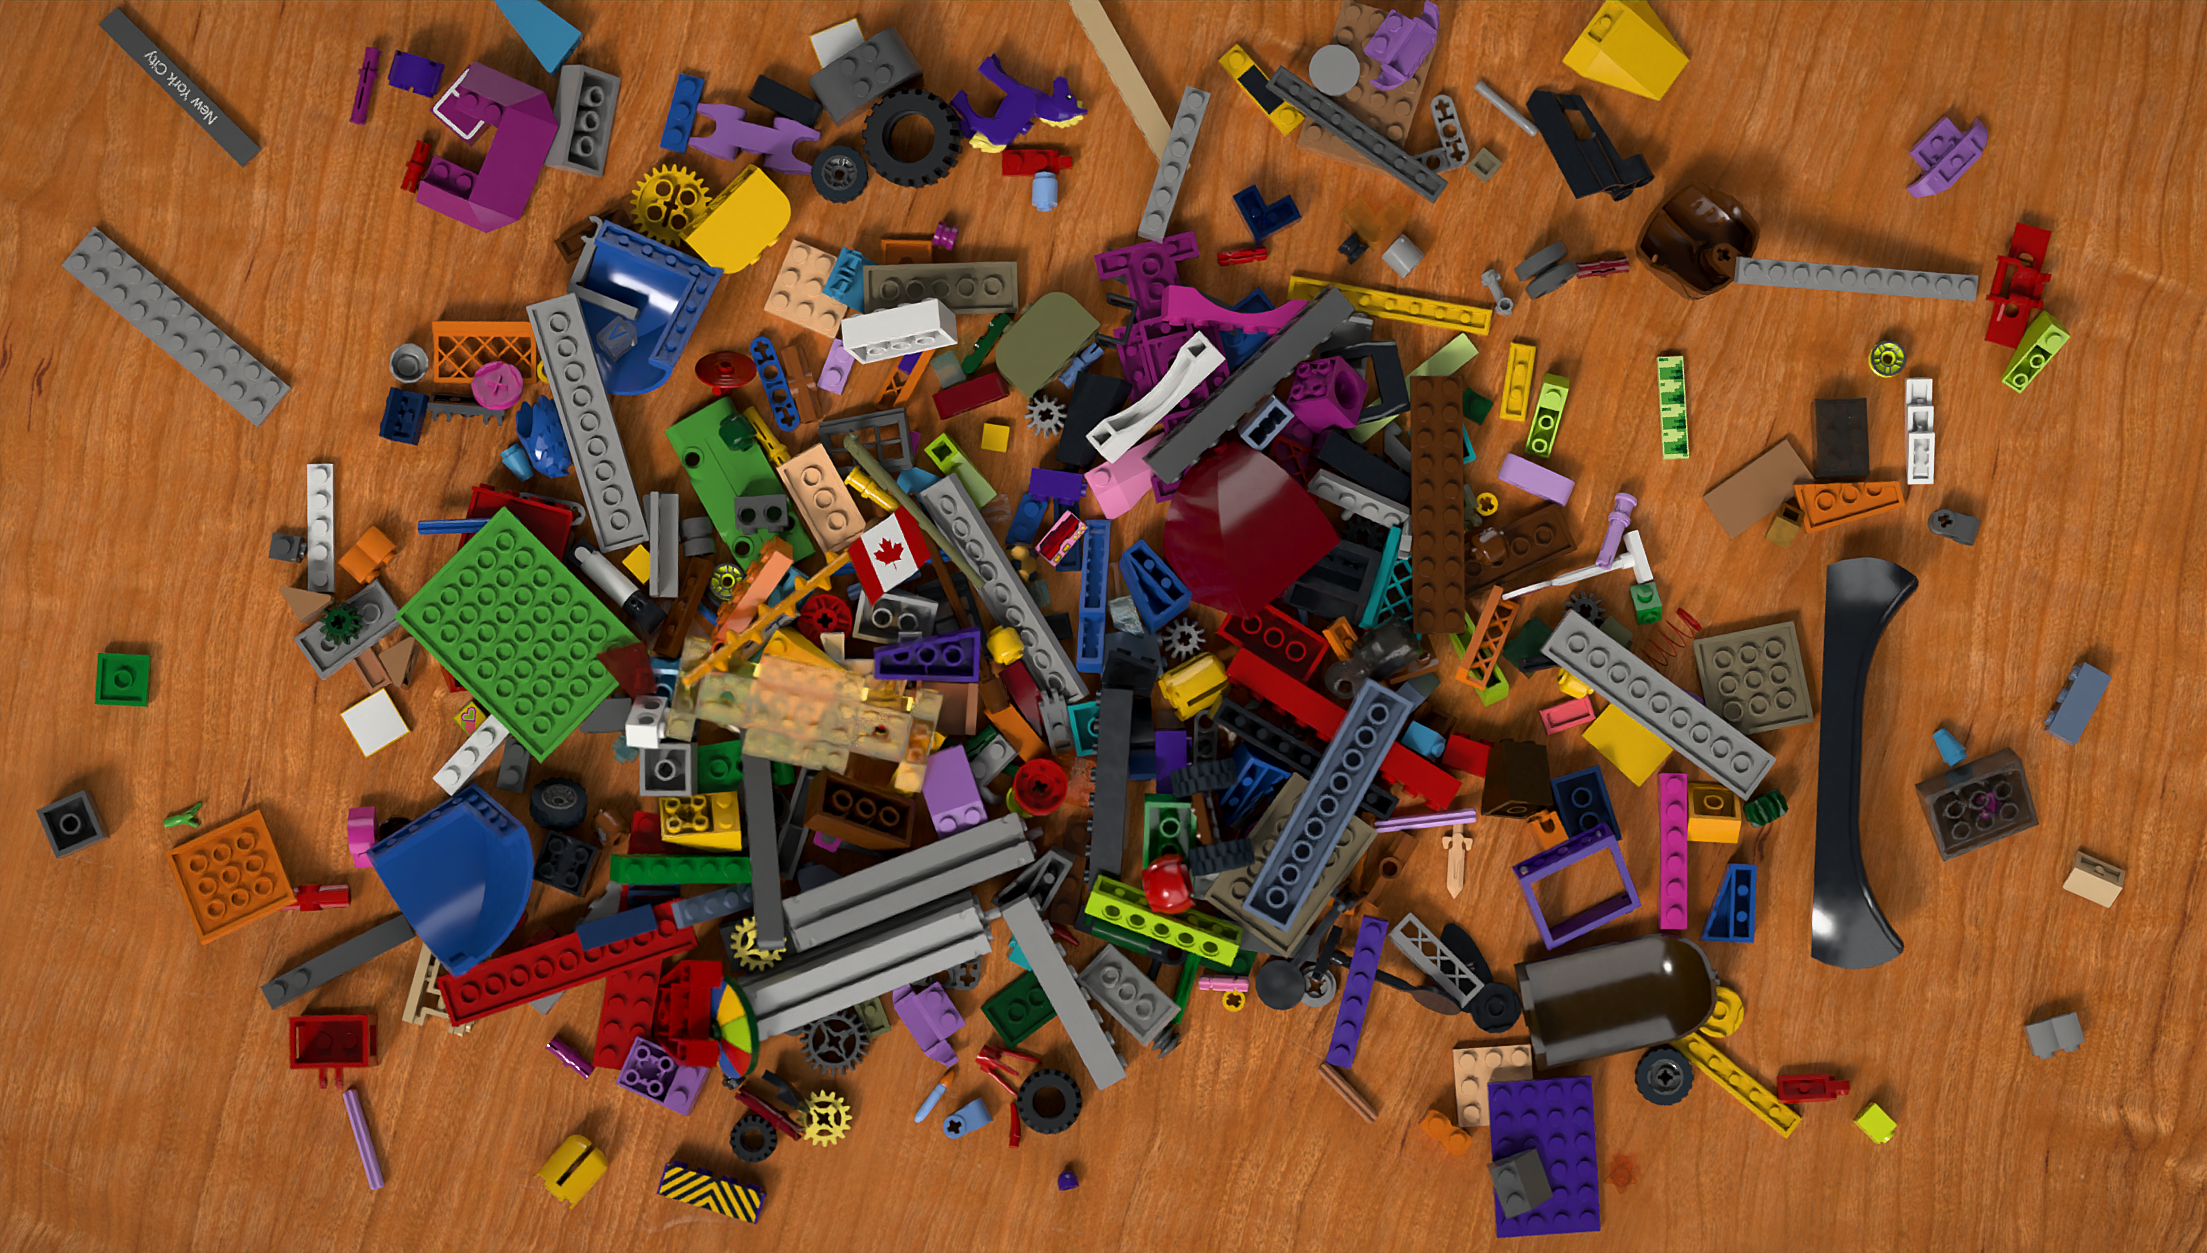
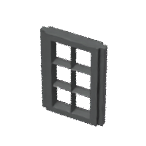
M905 407L818 423L820 442L833 465V454L849 451L845 447L832 449L830 435L851 433L874 427L876 441L862 445L865 448L877 447V462L886 472L892 473L914 469L915 463ZM898 423L900 437L881 440L879 426ZM901 442L903 456L889 459L883 458L882 445ZM853 455L854 465L835 468L842 481L846 480L856 465H859L860 470L866 475L871 476Z

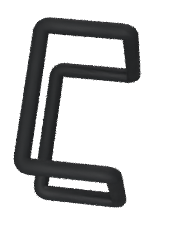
M1107 293L1106 302L1108 304L1131 310L1123 340L1096 333L1095 343L1118 350L1116 344L1126 345L1132 325L1136 320L1135 315L1138 302L1135 299ZM1111 298H1112V299H1116V300H1120V301H1123V302H1127V303H1130V304H1133V306H1132V305H1129V304L1122 303V302H1118V301L1111 300Z

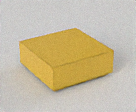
M984 423L981 449L1006 453L1010 427Z

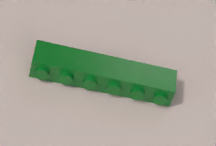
M749 853L611 854L609 880L617 884L752 883Z

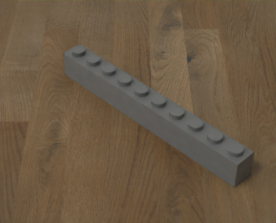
M1328 284L1142 458L1144 463L1163 483L1167 485L1170 482L1175 483L1183 475L1182 471L1188 465L1192 466L1201 459V453L1205 449L1212 448L1220 441L1221 438L1219 436L1226 430L1233 429L1239 423L1238 419L1245 412H1251L1258 405L1257 401L1263 395L1267 396L1277 387L1276 383L1282 377L1290 376L1298 362L1308 359L1314 353V347L1320 342H1326L1333 335L1332 331L1338 325L1345 324L1351 318V313L1355 308L1336 286Z

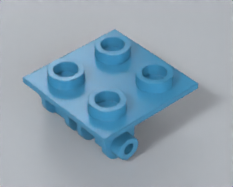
M842 247L822 293L864 314L863 266L879 264L863 257L862 253L856 250L851 251L846 247Z

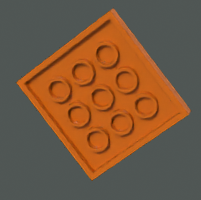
M260 809L165 853L199 941L203 946L298 902L263 812Z

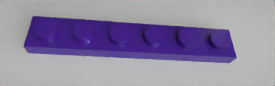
M1366 914L1363 916L1326 1059L1327 1063L1351 1069L1389 924L1388 920Z

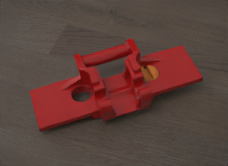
M2016 222L2007 257L1997 255L1996 261H1998L1995 276L1990 294L1986 295L1985 300L1992 302L1994 306L1984 341L2017 349L2023 338L2030 309H2043L2044 301H2040L2045 283H2050L2052 274L2040 272L2052 231ZM2011 266L2014 268L2005 299L1999 296L2007 267ZM2009 303L2014 304L2018 309V313L2014 318H2009L2004 313V308Z

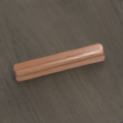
M1324 1062L1317 1069V1072L1367 1123L1371 1124L1379 1116L1378 1112L1329 1063Z

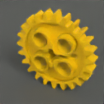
M664 164L660 173L654 167V176L652 177L644 173L646 182L637 181L641 189L640 191L632 190V193L638 197L637 200L630 201L631 204L637 207V209L630 211V214L638 215V218L633 223H642L643 225L639 232L648 231L647 238L652 239L655 236L657 237L656 241L659 243L665 240L668 247H670L672 241H675L677 247L681 245V238L678 234L683 229L678 230L673 227V218L678 215L684 216L686 227L707 207L706 203L713 200L712 197H705L704 195L710 190L709 187H700L704 182L703 178L695 181V171L688 176L686 175L687 167L684 166L681 172H678L676 164H673L671 171H668ZM666 182L670 185L671 191L667 196L663 197L658 195L657 187L660 183ZM680 184L681 188L675 200L678 209L671 211L668 224L664 228L662 223L668 212L665 203L672 201L676 185ZM686 191H691L695 195V201L691 205H684L681 202V196ZM654 206L660 207L662 210L661 218L656 221L651 220L648 216L649 209Z

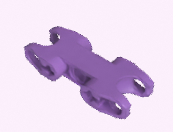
M698 103V113L715 120L716 130L708 138L690 137L688 143L690 147L703 151L714 158L727 161H735L737 151L740 150L765 156L763 168L782 174H812V166L797 160L793 156V150L796 144L801 141L820 142L821 132L808 128L797 121L775 117L772 128L745 122L747 111L726 104Z

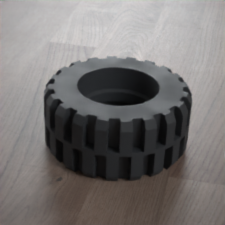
M909 88V90L898 89L892 95L886 94L881 97L883 101L872 106L873 113L871 116L867 115L864 123H867L866 130H862V138L865 139V144L862 145L863 151L868 154L869 158L867 161L870 166L874 167L876 173L881 177L907 188H924V185L932 186L938 183L940 178L945 179L950 174L948 170L951 167H956L959 162L956 160L958 153L962 154L963 146L960 143L964 139V133L960 130L961 121L954 114L955 110L939 96L917 88ZM911 114L922 115L932 123L935 132V140L931 151L926 157L917 162H906L898 158L893 152L891 137L896 124L902 118Z

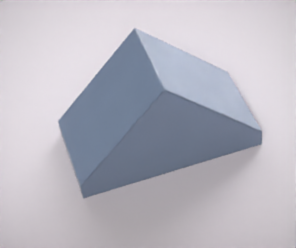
M1430 672L1408 679L1395 692L1414 703L1408 716L1441 682Z

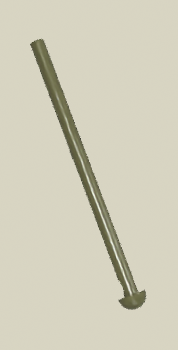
M856 432L848 433L843 440L844 447L884 491L890 490L907 511L917 519L918 525L933 538L976 588L980 590L984 587L986 582L860 443L858 439L861 435Z

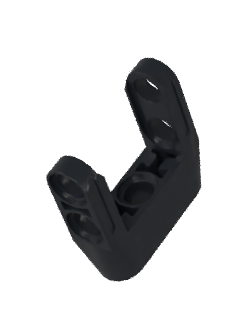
M1395 339L1369 341L1320 353L1321 359L1341 356L1346 362L1371 357L1382 404L1362 408L1357 425L1386 419L1410 411L1409 396Z

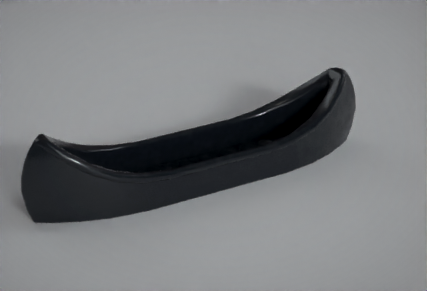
M1869 557L1842 560L1828 565L1826 578L1811 957L1825 964L1845 969H1866L1879 966L1895 959L1904 951L1903 940L1885 917L1869 885L1861 853L1859 812L1864 698L1868 672L1877 645L1884 632L1902 606L1917 591L1919 581L1914 574L1895 563Z

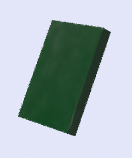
M1033 969L980 1008L1010 1050L1058 1015Z

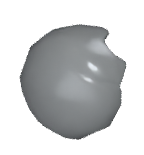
M414 343L402 344L392 352L389 369L395 379L403 383H416L427 372L429 359L422 347Z

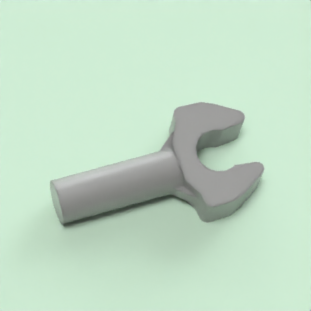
M1411 515L1403 522L1398 558L1408 560L1412 541Z

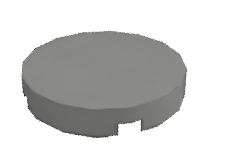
M1327 45L1319 49L1313 55L1309 65V78L1313 87L1327 96H1341L1350 92L1356 85L1360 75V65L1356 55L1341 45Z

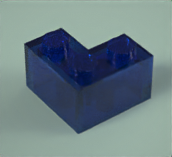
M1255 184L1232 196L1231 201L1255 246L1301 222L1302 216L1290 194L1269 206L1264 202Z

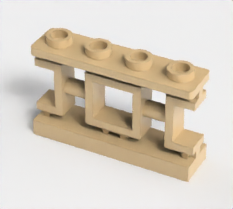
M424 942L402 1021L425 1026L428 1014L449 1019L440 990L435 988L437 984L436 978L439 976L442 964L436 958L435 964L432 966L434 955ZM487 957L480 961L478 964L486 962ZM427 981H429L427 992L440 995L437 1009L422 1007L421 1014L418 1016ZM474 1021L453 1028L450 1022L448 1033L462 1037L466 1036V1032H471Z

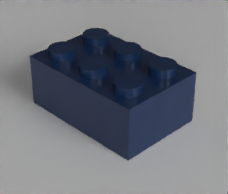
M1599 765L1550 780L1553 804L1569 839L1606 822L1613 832L1616 841L1622 840Z

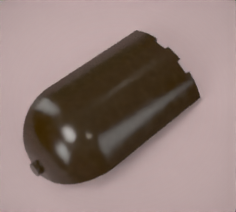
M1667 933L1637 936L1514 964L1518 992L1521 993L1523 1007H1521L1525 1026L1529 1030L1531 1050L1538 1072L1665 1044L1689 1036L1701 1028L1712 1016L1717 1003L1716 985H1720L1717 970H1712L1707 955L1697 944L1687 938Z

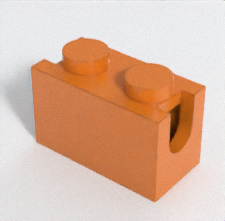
M1545 809L1531 815L1532 821L1528 822L1527 825L1540 851L1547 850L1569 839L1556 811L1548 812Z

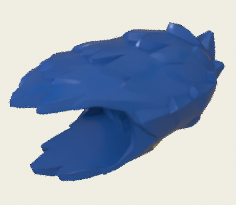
M541 395L538 405L534 404L533 408L527 401H523L520 410L516 412V432L532 461V466L551 479L568 476V468L572 464V456L555 400H549L546 396Z

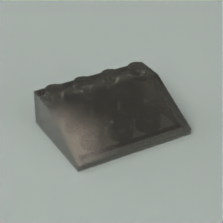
M2010 747L1914 784L1924 816L1944 862L2039 825L2022 761ZM1987 793H1992L1997 798L1993 813L1985 807L1989 802Z

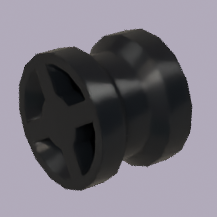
M1353 233L1337 251L1340 254H1345L1348 262L1352 265L1369 249V246L1366 243H1362L1359 240V236Z

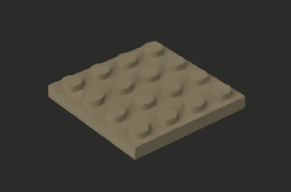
M1794 621L1691 641L1705 707L1744 736L1815 722Z

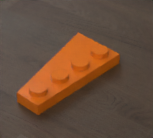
M1899 481L1792 484L1798 509L1805 512L1802 521L1805 534L1905 506Z

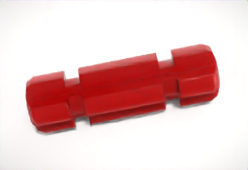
M1265 246L1255 247V249L1231 250V253H1228V251L1217 253L1219 266H1228L1229 263H1233V265L1250 263L1253 260L1264 261L1267 259V249Z

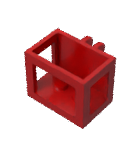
M378 1014L289 1017L290 1069H319L320 1089H327V1068H335L336 1088L343 1089L344 1068L378 1066ZM296 1027H298L299 1058H297Z

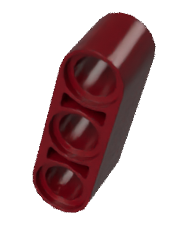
M999 371L940 391L932 395L940 420H945L1010 396V392L1004 377Z

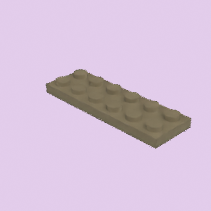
M1017 261L863 266L864 315L874 313V310L880 308H897L902 303H920L925 298L938 299L955 315L1018 313Z

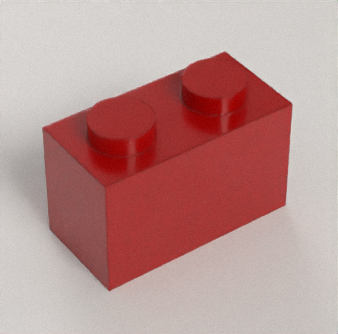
M1455 731V735L1449 734L1439 764L1485 779L1489 748L1493 747L1495 743L1480 739L1478 743L1469 740V734Z

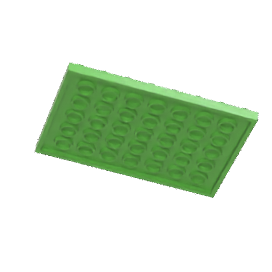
M505 506L393 616L540 763L652 653Z

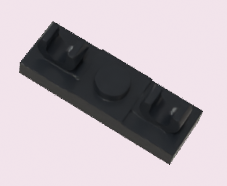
M432 392L428 400V411H433V421H437L439 412L446 414L447 422L451 421L453 414H460L463 417L484 415L483 422L485 425H488L490 416H495L498 419V426H501L507 409L489 410L481 406L474 395Z

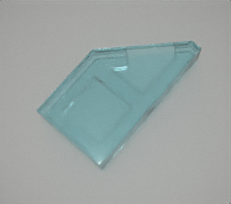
M1132 595L1107 601L1114 627L1139 639H1144V633Z

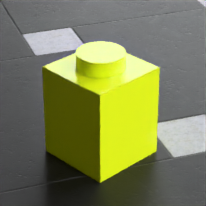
M1872 1102L1853 1120L1874 1143L1878 1144L1881 1141L1883 1143L1889 1141L1895 1134L1893 1129L1897 1126L1876 1103Z

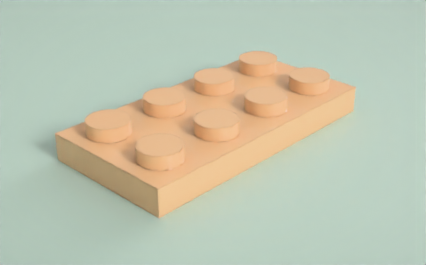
M821 442L776 467L824 555L828 551L833 553L855 542L864 534L863 529L866 523Z

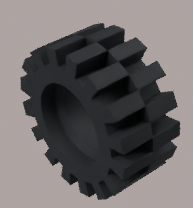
M753 1115L742 1118L733 1126L729 1141L733 1153L740 1160L742 1159L748 1163H757L765 1160L772 1154L776 1148L778 1138L772 1123L763 1117ZM749 1129H757L763 1134L764 1141L758 1149H750L744 1143V1134Z

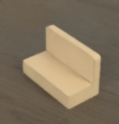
M2078 851L2073 858L2071 872L2063 883V889L2109 908L2123 888L2125 871Z

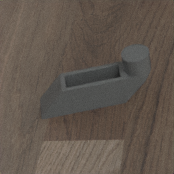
M1391 421L1384 428V455L1396 467L1409 473L1408 477L1411 478V453L1396 439L1402 430L1394 421Z

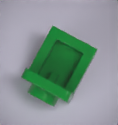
M1655 581L1629 586L1637 625H1649L1661 621L1662 604Z

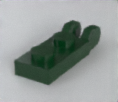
M1002 313L1000 317L995 315L987 327L990 329L985 338L981 336L973 347L975 353L964 358V362L961 365L964 375L971 376L979 369L1003 335L1004 328L1012 321L1005 313Z

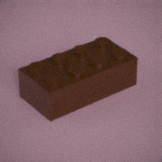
M822 769L810 781L803 826L897 858L910 847L916 801Z

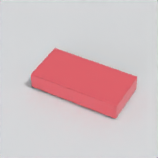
M1589 695L1582 699L1576 698L1539 711L1547 735L1596 719Z

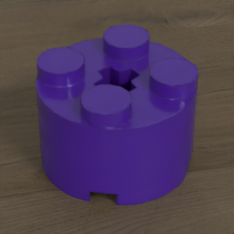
M396 50L387 78L390 80L388 85L406 91L413 87V93L433 99L434 94L438 92L445 65Z

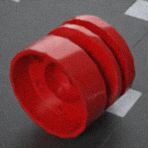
M820 594L810 598L800 610L801 615L798 618L800 632L820 650H825L820 633L844 632V644L850 639L853 633L854 618L851 610L842 599L835 595ZM823 615H827L829 619L833 620L832 623H828V628H824L819 623V620H823Z
M1042 758L1030 760L1022 765L1015 775L1012 788L1014 800L1019 808L1027 814L1034 816L1050 815L1059 809L1065 800L1068 783L1062 768L1053 761ZM1037 782L1041 786L1046 785L1047 787L1044 789L1043 795L1033 791Z

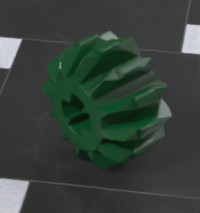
M343 602L341 607L337 603H333V611L327 608L324 609V613L328 615L327 618H319L321 623L326 624L319 630L321 633L326 634L325 640L328 642L334 640L336 646H340L342 640L346 645H350V637L352 636L356 640L359 639L358 634L355 632L356 630L361 631L364 628L362 625L357 624L363 620V616L356 614L358 609L355 606L349 608L347 602ZM341 619H343L344 621H346V622H344V623L342 624V626H343L342 629H340L339 627H337L338 625H340V620H341Z
M1778 789L1761 793L1743 806L1747 821L1755 828L1777 820L1789 809L1784 795Z

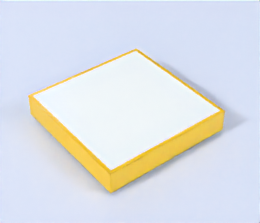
M856 18L809 36L822 69L865 42Z
M386 688L380 689L340 714L365 758L371 757L411 732Z

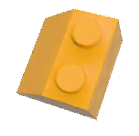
M1687 783V841L1737 844L1741 826L1739 795L1725 785Z

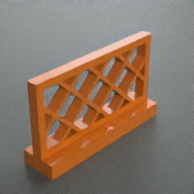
M432 321L434 383H472L474 377H469L462 369L471 360L479 367H482L483 364L475 356L484 347L495 356L492 362L499 360L505 364L507 363L501 356L511 347L521 357L513 366L517 367L524 360L531 367V378H522L523 383H537V342L530 321ZM440 336L450 337L457 344L448 354L440 348ZM456 337L464 338L461 341H459ZM469 337H476L483 344L474 354L463 345ZM481 337L490 338L485 342ZM494 337H501L508 344L499 354L488 345ZM507 337L515 338L512 341H510ZM520 337H531V348L523 354L514 343ZM459 347L470 357L461 367L450 358ZM440 353L444 356V358L441 361ZM530 353H531V361L527 358V356H528ZM448 360L457 371L451 377H440V366ZM460 372L464 377L455 376Z

